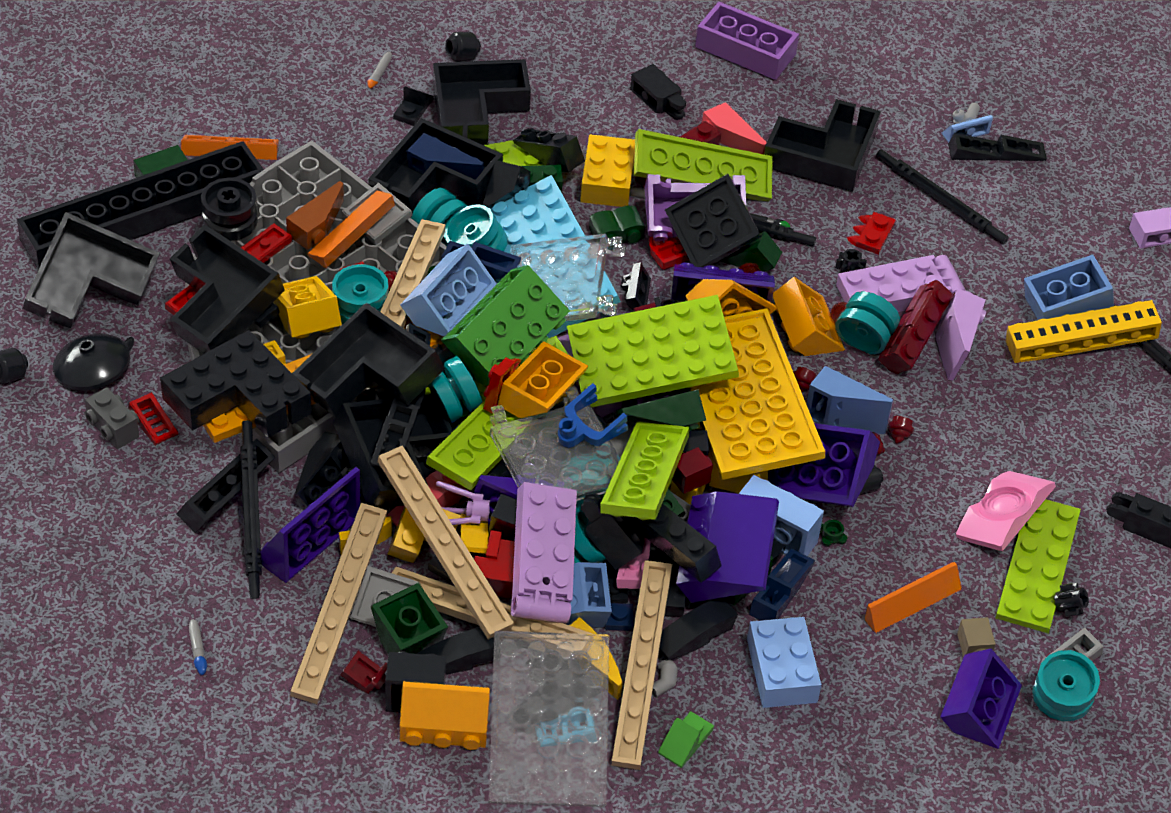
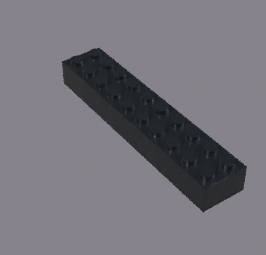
M242 141L18 218L19 238L39 270L65 212L130 240L201 215L203 212L201 195L203 189L211 182L222 178H236L250 184L252 177L265 170L245 142Z

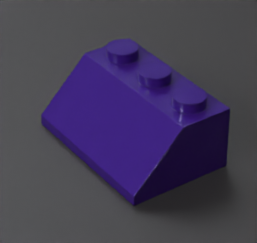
M991 648L965 654L940 718L953 733L999 749L1022 684Z

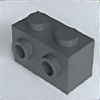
M106 387L85 399L86 411L84 414L87 421L94 425L100 431L106 441H110L117 450L139 438V418L133 410H129L124 405L123 400L118 394L114 395Z

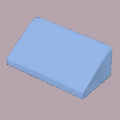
M989 115L951 125L942 134L948 142L954 133L974 137L989 134L993 116Z

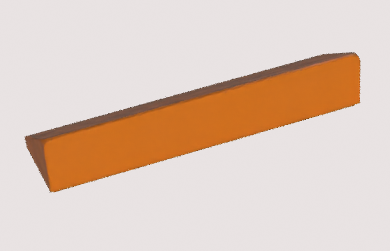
M185 135L181 140V150L185 156H201L244 141L256 159L277 160L279 140Z
M381 191L374 192L308 252V256L324 268H327L395 206L393 195Z
M952 562L868 604L864 620L877 633L960 591L961 582L957 564Z

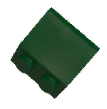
M419 582L371 605L380 642L388 654L389 652L417 654L423 649L443 640L448 629L447 624Z

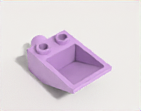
M957 288L941 317L935 335L947 378L952 381L969 354L978 324L981 325L986 311L983 310L985 299Z

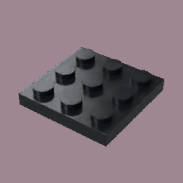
M729 174L724 175L665 209L694 267L704 268L705 266L713 265L762 237Z

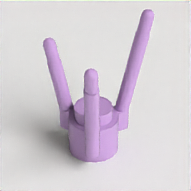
M440 481L436 482L438 487L473 499V501H468L467 508L441 507L456 514H466L467 518L449 519L452 525L480 524L481 521L488 522L490 500H483V494L472 493Z

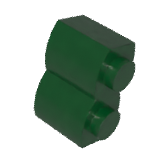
M623 206L613 211H600L589 216V229L598 248H613L617 244L626 242L636 243L644 238L645 225L635 206Z

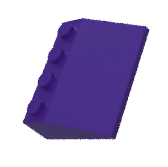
M680 263V265L675 264L671 299L688 301L685 295L703 279L733 280L771 302L775 280L774 276L768 275V273L763 271L745 273L737 268H732L728 271L720 270L718 267L711 265L703 268L694 267L691 263Z
M814 423L825 449V459L768 470V481L771 484L791 492L802 500L853 507L874 467L880 441L870 430Z
M357 467L352 469L283 527L270 542L265 544L261 550L262 566L287 583L339 538V532L347 531L353 526L360 507V469Z
M717 491L692 496L688 524L716 546L722 566L702 583L679 566L676 584L691 603L766 589L779 500L777 498Z

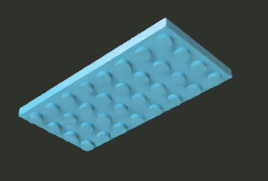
M552 175L515 194V197L505 202L500 201L491 208V211L508 237L504 252L521 257L518 267L529 265L570 310L565 316V323L556 330L552 329L547 334L549 338L567 330L568 325L581 323L621 302Z

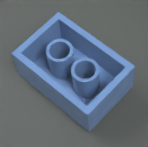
M1094 255L1024 278L1025 298L1037 320L1114 306L1113 287Z

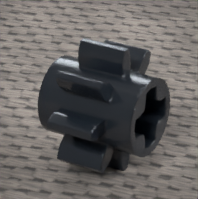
M848 249L844 253H839L835 268L841 269L840 273L866 268L867 260L861 259L862 253L858 250Z
M1078 583L1060 585L1061 591L1055 594V605L1058 611H1065L1066 617L1083 614L1082 608H1086L1089 604L1087 591L1083 587L1078 588Z

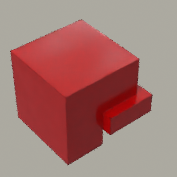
M491 530L486 557L475 556L474 560L495 594L499 597L512 599L515 541L503 540L502 532Z

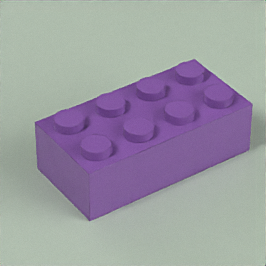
M718 2L698 25L695 47L776 80L795 57L799 34Z

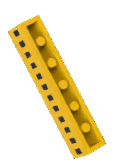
M1152 300L1139 301L1133 304L1112 306L1100 310H1089L1083 313L1066 314L1061 317L1010 325L1007 328L1006 343L1014 363L1035 361L1158 339L1162 322Z

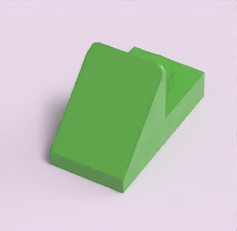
M691 711L683 720L676 718L658 754L682 768L712 733L714 725Z

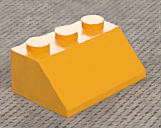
M793 277L773 292L774 305L777 307L776 312L782 319L781 326L789 337L788 344L794 352L810 356L845 350L841 338L835 329L828 306L821 294L796 277Z
M703 279L685 295L688 301L718 295L724 317L766 308L769 314H772L777 309L773 303L733 280Z
M543 341L504 381L497 406L518 418L547 413L585 373L588 365Z
M403 682L400 741L412 746L429 743L435 744L440 748H447L450 745L463 746L468 750H476L479 747L486 748L490 688Z

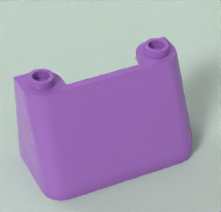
M648 175L645 183L648 236L653 237L654 241L678 238L665 209L710 183H671V179H666L664 183L660 180V175ZM733 175V182L746 205L745 175Z

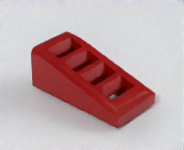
M152 392L129 402L128 409L133 410L137 414L140 421L138 425L154 445H158L178 435V431ZM149 408L152 410L145 414L142 413L143 411ZM154 415L157 416V418L147 421V418H150ZM159 422L163 423L162 425L155 427L153 429L151 427L152 425H155ZM166 428L169 431L160 436L156 435L157 432H160Z

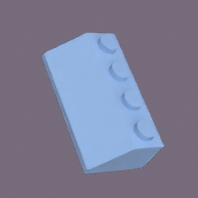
M466 244L448 253L400 306L415 326L445 336L496 285V282L470 245Z

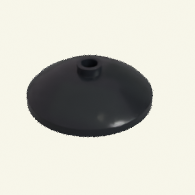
M94 333L78 337L66 344L56 355L53 362L55 378L61 385L72 390L87 391L104 387L117 380L128 368L130 363L129 348L123 340L109 334Z

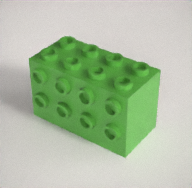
M529 265L511 269L441 341L455 356L461 359L465 367L482 385H489L490 379L488 374L495 364L499 365L507 357L509 359H521L520 366L530 356L529 352L535 346L538 348L542 342L548 340L547 334L552 329L556 330L565 323V316L570 310Z

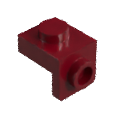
M357 651L340 675L359 690L369 694L373 688L379 690L385 683L386 674L384 673L387 670V663L385 662L380 667L360 651Z

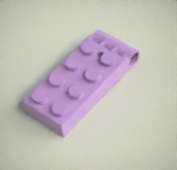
M930 255L839 273L836 284L845 304L848 303L851 296L856 292L866 291L883 297L898 312L906 311L921 285L929 284V282L934 280L940 281L953 296L957 288L966 291L946 255H939L937 257Z
M523 482L517 489L511 615L513 617L564 624L569 622L571 615L570 602L573 599L577 490Z

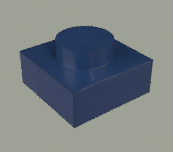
M611 603L612 612L605 624V630L633 631V604Z

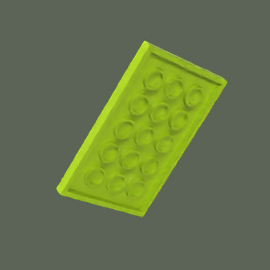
M718 295L567 326L573 358L588 365V369L578 379L581 393L592 383L596 385L597 392H595L597 401L584 407V409L739 377L737 363Z

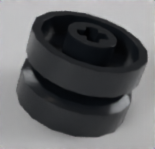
M222 178L211 182L203 189L201 195L203 225H207L229 241L243 239L256 229L258 223L257 197L255 189L249 183L236 178Z

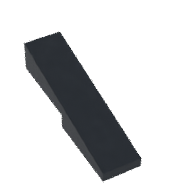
M954 133L948 143L951 160H1047L1044 143L1006 135H1000L998 140L994 141ZM1032 148L1036 149L1039 154L1033 153Z

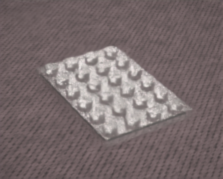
M495 631L489 804L606 807L608 634Z

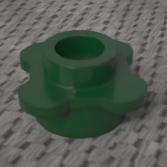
M828 520L821 524L820 533L824 545L831 546L833 543L844 544L847 542L848 537L844 534V526L841 522Z

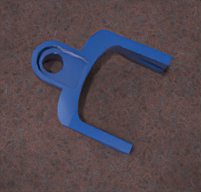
M592 383L565 406V418L559 422L558 441L562 446L568 448L576 446L583 440L591 445L600 446L628 430V425L625 423L627 422V415L625 413L621 414L603 431H595L584 424L576 412L597 401V395L595 394L597 392L596 385Z

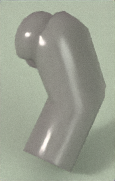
M971 103L966 113L961 109L959 113L955 110L952 114L953 122L958 124L976 119L980 106L977 103Z
M663 660L658 665V668L661 669L659 672L661 675L660 679L654 682L652 692L656 698L676 685L678 668L672 660Z

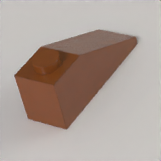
M337 182L286 217L287 233L305 249H311L327 236L344 201L343 182Z

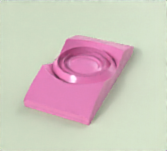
M1012 471L1000 474L992 479L982 500L969 506L956 532V537L969 543L1003 551L1056 487L1055 482Z

